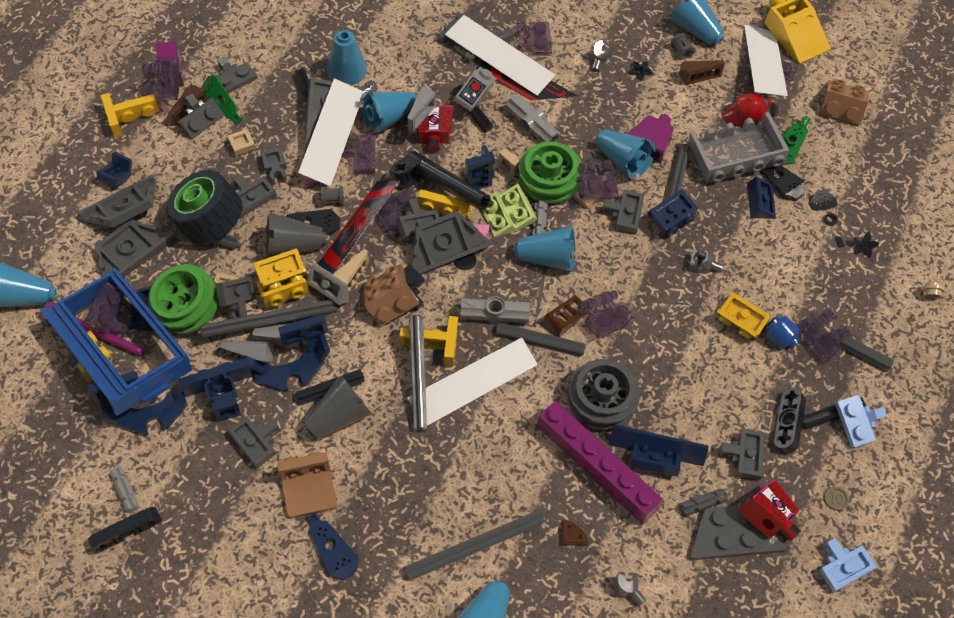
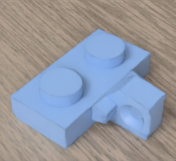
M859 395L835 402L852 448L876 440L871 427L876 426L874 420L887 416L884 407L870 410L869 405L863 407Z
M836 538L823 545V548L830 556L827 558L829 564L822 567L819 572L833 593L877 568L863 545L851 552L847 548L842 549Z

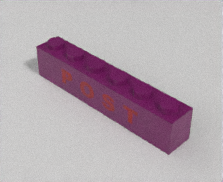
M554 401L538 416L537 427L642 525L660 509L663 498L557 401Z

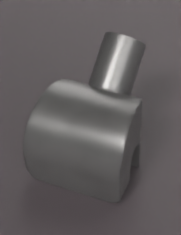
M604 40L596 42L589 52V58L593 61L592 70L599 72L601 63L610 57V50L602 51V47L606 45Z
M699 250L692 251L690 270L692 272L707 274L710 269L719 273L722 271L723 264L713 261L707 250L704 251L705 254L700 253Z
M618 572L613 581V590L616 595L622 598L631 597L638 606H641L646 601V598L638 590V576L633 573V577L627 581L625 573Z

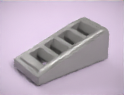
M424 86L421 87L408 116V132L413 133L436 107L435 92Z
M229 340L221 343V348L261 362L273 361L274 343Z

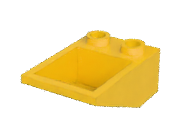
M769 0L771 8L764 24L798 64L831 50L816 11L808 0Z

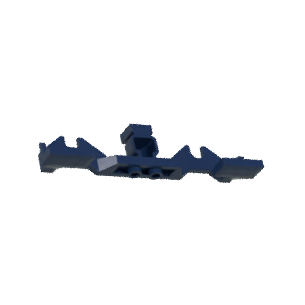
M324 314L278 328L283 346L306 340L308 349L299 360L280 366H273L247 357L238 361L223 363L215 368L203 369L195 374L179 378L162 402L141 409L129 408L118 416L114 414L108 399L95 383L88 385V390L95 404L100 403L104 421L115 424L118 428L144 436L149 435L147 425L153 419L162 421L164 430L168 429L188 406L186 397L206 391L209 403L213 407L217 421H224L241 415L237 403V391L234 385L236 381L255 376L257 384L286 392L289 391L287 380L292 376H298L302 380L303 386L308 385L323 366L324 360L330 352L325 334L328 333ZM137 371L120 375L127 385L139 379Z

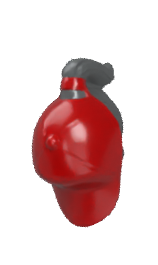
M756 93L743 94L737 97L735 104L723 112L722 119L726 123H732L735 127L744 125V121L748 118H752L754 122L763 121L766 112L771 113L773 116L779 115V100L776 97L763 98Z

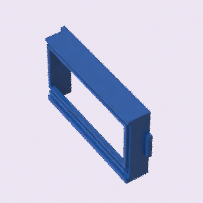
M113 268V272L63 298L49 308L44 307L40 309L45 323L49 328H54L108 399L114 414L118 416L139 402L147 403L170 389L169 384L192 371V367L185 351L118 270ZM117 289L122 291L175 356L127 385L73 315Z

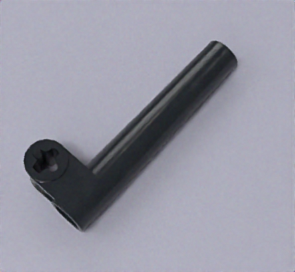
M416 151L409 152L391 167V171L396 178L395 181H400L396 186L400 190L408 189L421 178H425L480 211L485 210L490 204V195Z

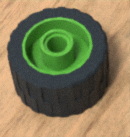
M202 170L184 178L175 186L166 203L168 217L190 241L196 244L211 243L228 234L237 224L243 210L242 200L219 172L213 170Z

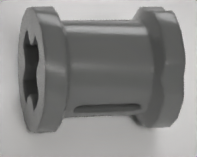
M684 33L676 35L670 42L671 46L677 50L680 60L692 57L695 53L694 46L689 44L687 35Z
M343 186L328 189L321 187L322 206L334 203L344 205Z

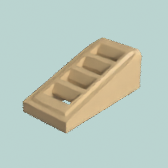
M363 249L333 274L348 284V291L351 290L369 263L368 251Z

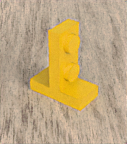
M109 93L101 95L114 138L123 136L119 123L132 122L136 118L150 117L160 112L154 94L113 105Z
M420 190L418 195L419 207L425 212L437 210L438 213L446 215L459 211L468 220L473 208L472 205L463 200L425 190Z
M449 316L447 332H442L438 329L423 330L424 348L445 350L444 366L453 367L458 332V317ZM409 327L400 329V346H410Z

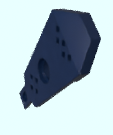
M316 512L307 516L312 525L310 530L311 536L330 577L346 580L354 575L358 564L357 555L328 521H321ZM329 541L335 543V547L331 550L325 547Z

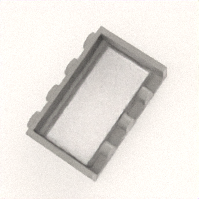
M769 112L764 114L761 124L755 125L752 118H748L744 121L742 129L735 130L733 124L728 123L725 125L722 134L715 135L713 128H708L705 131L704 138L698 139L695 132L690 131L688 147L691 148L706 179V183L719 182L725 178L741 176L744 173L757 172L772 166H780L786 162L789 152Z

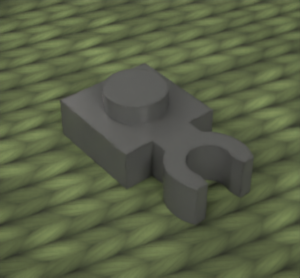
M279 147L260 152L265 172L270 173L271 183L275 184V177L277 176L283 177L284 182L287 181L284 170L287 167L282 148Z

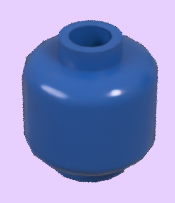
M775 316L764 328L766 330L765 337L780 350L786 347L791 349L800 340L797 337L800 331L799 327L787 316Z

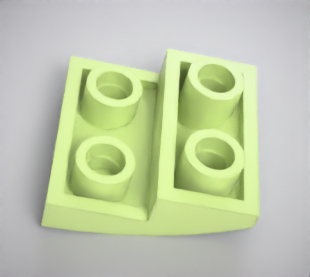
M519 184L514 185L502 194L495 192L490 195V204L482 211L494 237L518 231L537 221L536 215Z

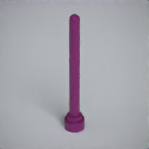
M49 301L44 307L49 308L56 303ZM76 318L86 332L90 330L95 337L137 356L143 353V349L140 346Z

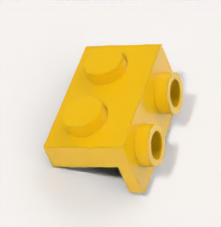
M297 248L254 263L263 290L267 288L272 290L281 287V284L290 281L292 283L303 279V276L307 273Z
M305 278L292 283L290 281L281 284V287L268 290V288L263 290L260 281L256 282L266 308L279 306L285 301L298 299L309 293Z
M734 292L730 294L721 309H718L716 312L720 316L718 320L728 327L731 325L739 328L738 333L748 340L751 337L757 339L772 318L769 314Z

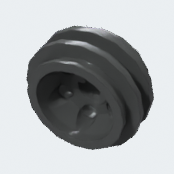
M598 359L589 361L576 370L570 381L568 402L571 412L579 422L592 429L607 431L612 430L615 424L623 426L632 419L637 411L641 390L637 378L628 367L617 361ZM585 388H588L591 391V393L584 394L583 390ZM623 392L625 398H620L618 393ZM609 405H614V406H616V407H613V408H608Z

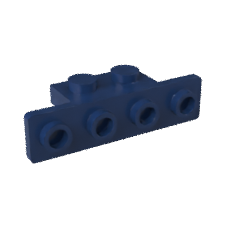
M616 424L613 425L609 440L610 446L632 450L630 466L676 477L679 475L681 462L704 466L709 446Z

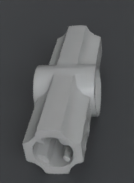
M516 95L512 96L506 103L505 109L519 121L520 127H524L528 134L532 133L541 142H557L560 139L561 133L547 122L546 116L541 109H533L520 96Z
M497 296L490 297L488 300L465 298L461 300L460 319L484 320L494 325L501 322L529 323V302L504 301L501 297Z

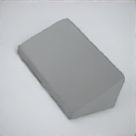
M312 263L307 284L338 305L348 303V284L318 264Z
M270 324L255 327L252 339L253 341L272 342L274 345L283 346L278 328L285 325ZM300 342L287 345L286 347L299 348Z

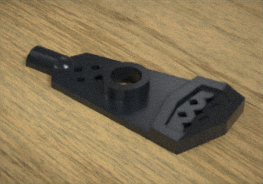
M782 165L761 170L785 198L797 201L804 196L805 181ZM779 174L782 178H777L774 175Z
M827 190L815 192L809 203L813 210H828L838 206L836 198ZM827 213L824 217V222L829 226H834L838 221V217L834 213ZM827 217H832L835 221L831 222ZM836 236L835 242L838 248L845 247L842 238Z
M332 209L291 213L285 216L301 222L309 220L312 225L322 227V232H326L328 235L340 229V217Z

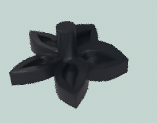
M636 61L632 62L634 68L629 71V74H638L637 76L641 81L645 75L653 74L652 70L647 68L648 61L642 62L641 65Z
M870 231L864 235L863 239L861 237H853L855 243L858 244L855 247L854 254L864 251L865 255L871 258V248L877 247L879 243L870 241Z

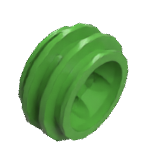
M554 141L542 142L530 147L521 157L518 167L519 185L525 194L534 200H543L544 203L548 204L561 203L572 198L579 190L583 174L582 161L576 152L566 145Z
M192 264L172 267L164 271L151 287L148 300L149 309L166 330L176 334L194 332L213 318L219 306L216 282L201 267Z

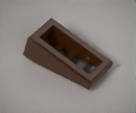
M724 60L682 62L679 75L685 85L721 77L725 62Z
M192 84L189 85L168 112L171 125H178L177 121L187 115L185 112L187 106L181 98L192 93L197 100L205 102L207 97L204 89Z
M574 295L547 313L542 325L554 336L560 337L589 313L591 308ZM574 302L583 309L579 313L570 306ZM567 309L574 316L571 317L565 310ZM559 315H561L566 321L564 322V321L559 317Z

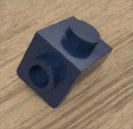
M118 152L112 153L111 164L97 171L96 179L109 186L116 187L131 176L132 160Z

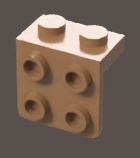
M839 79L829 80L819 114L860 125L868 105L869 92L860 85L849 86L846 85V82Z
M401 264L391 266L382 275L369 279L363 287L365 307L380 327L419 305L418 298L406 283L404 268Z
M312 452L304 457H288L283 461L277 462L282 480L287 514L290 518L333 510L337 507L327 452Z

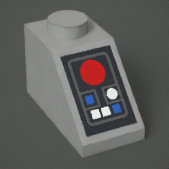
M479 67L470 76L454 100L471 112L486 98L497 78L489 70Z

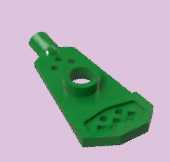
M217 75L208 76L202 85L207 99L213 98L227 119L231 118L236 124H239L242 118L236 113L237 106L221 84V80ZM222 97H224V104L221 102Z
M803 116L799 123H793L782 136L789 149L786 158L788 160L782 165L794 163L809 131L807 125L811 119L808 116ZM794 137L796 141L790 142L789 138Z

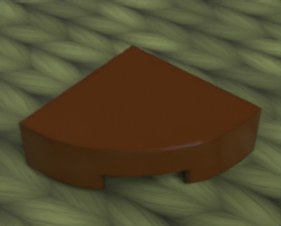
M562 520L563 546H588L586 534L575 523Z

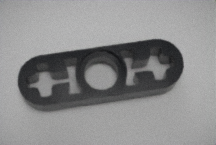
M795 387L787 389L782 394L774 436L775 445L785 454L794 452L799 446L805 412L806 397ZM796 416L792 424L785 425L788 417Z
M149 507L92 534L87 541L92 553L97 554L123 542L124 538L132 534L135 536L160 524L162 518L156 507Z

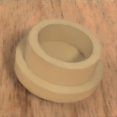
M927 282L926 285L921 287V292L924 298L939 299L942 298L945 287L941 286L939 282Z

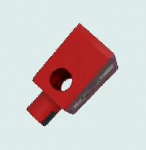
M453 105L436 106L416 129L419 144H428L429 152H439L440 144H449L453 124Z
M775 479L755 494L738 511L769 538L780 530L791 541L801 532L791 521L799 512V509Z

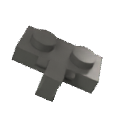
M225 57L217 60L221 69L219 71L220 76L218 77L228 94L258 79L257 74L247 62L237 67L235 64L230 65Z
M191 93L181 98L187 106L185 110L187 115L177 122L186 135L193 139L223 117L224 114L213 98L202 102V100H197Z
M241 174L233 178L234 186L237 188L235 192L242 200L243 210L241 211V217L277 196L276 190L264 176L255 182L251 181L249 183L246 182Z
M623 190L621 200H616L615 202L604 200L601 214L611 215L613 219H617L615 229L636 234L644 194Z
M416 198L408 199L404 204L405 216L398 217L396 223L403 240L412 239L415 235L416 226L439 218L437 210L425 212L423 209H420Z
M247 276L215 283L219 306H228L230 318L247 316L246 301L256 298L253 278Z
M246 416L228 429L230 436L256 469L276 455L275 450L270 444L273 442L272 437L281 430L273 419L264 426L261 424L255 426Z
M741 428L738 441H733L732 444L722 442L719 447L718 457L731 458V463L737 464L736 476L761 480L765 433Z

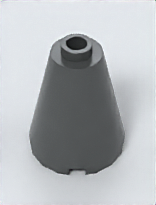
M268 214L266 257L270 258L296 248L299 253L320 250L322 245H326V232H322V227L277 214Z
M341 376L303 420L306 425L302 428L311 439L315 436L319 440L367 417L371 412L344 377Z

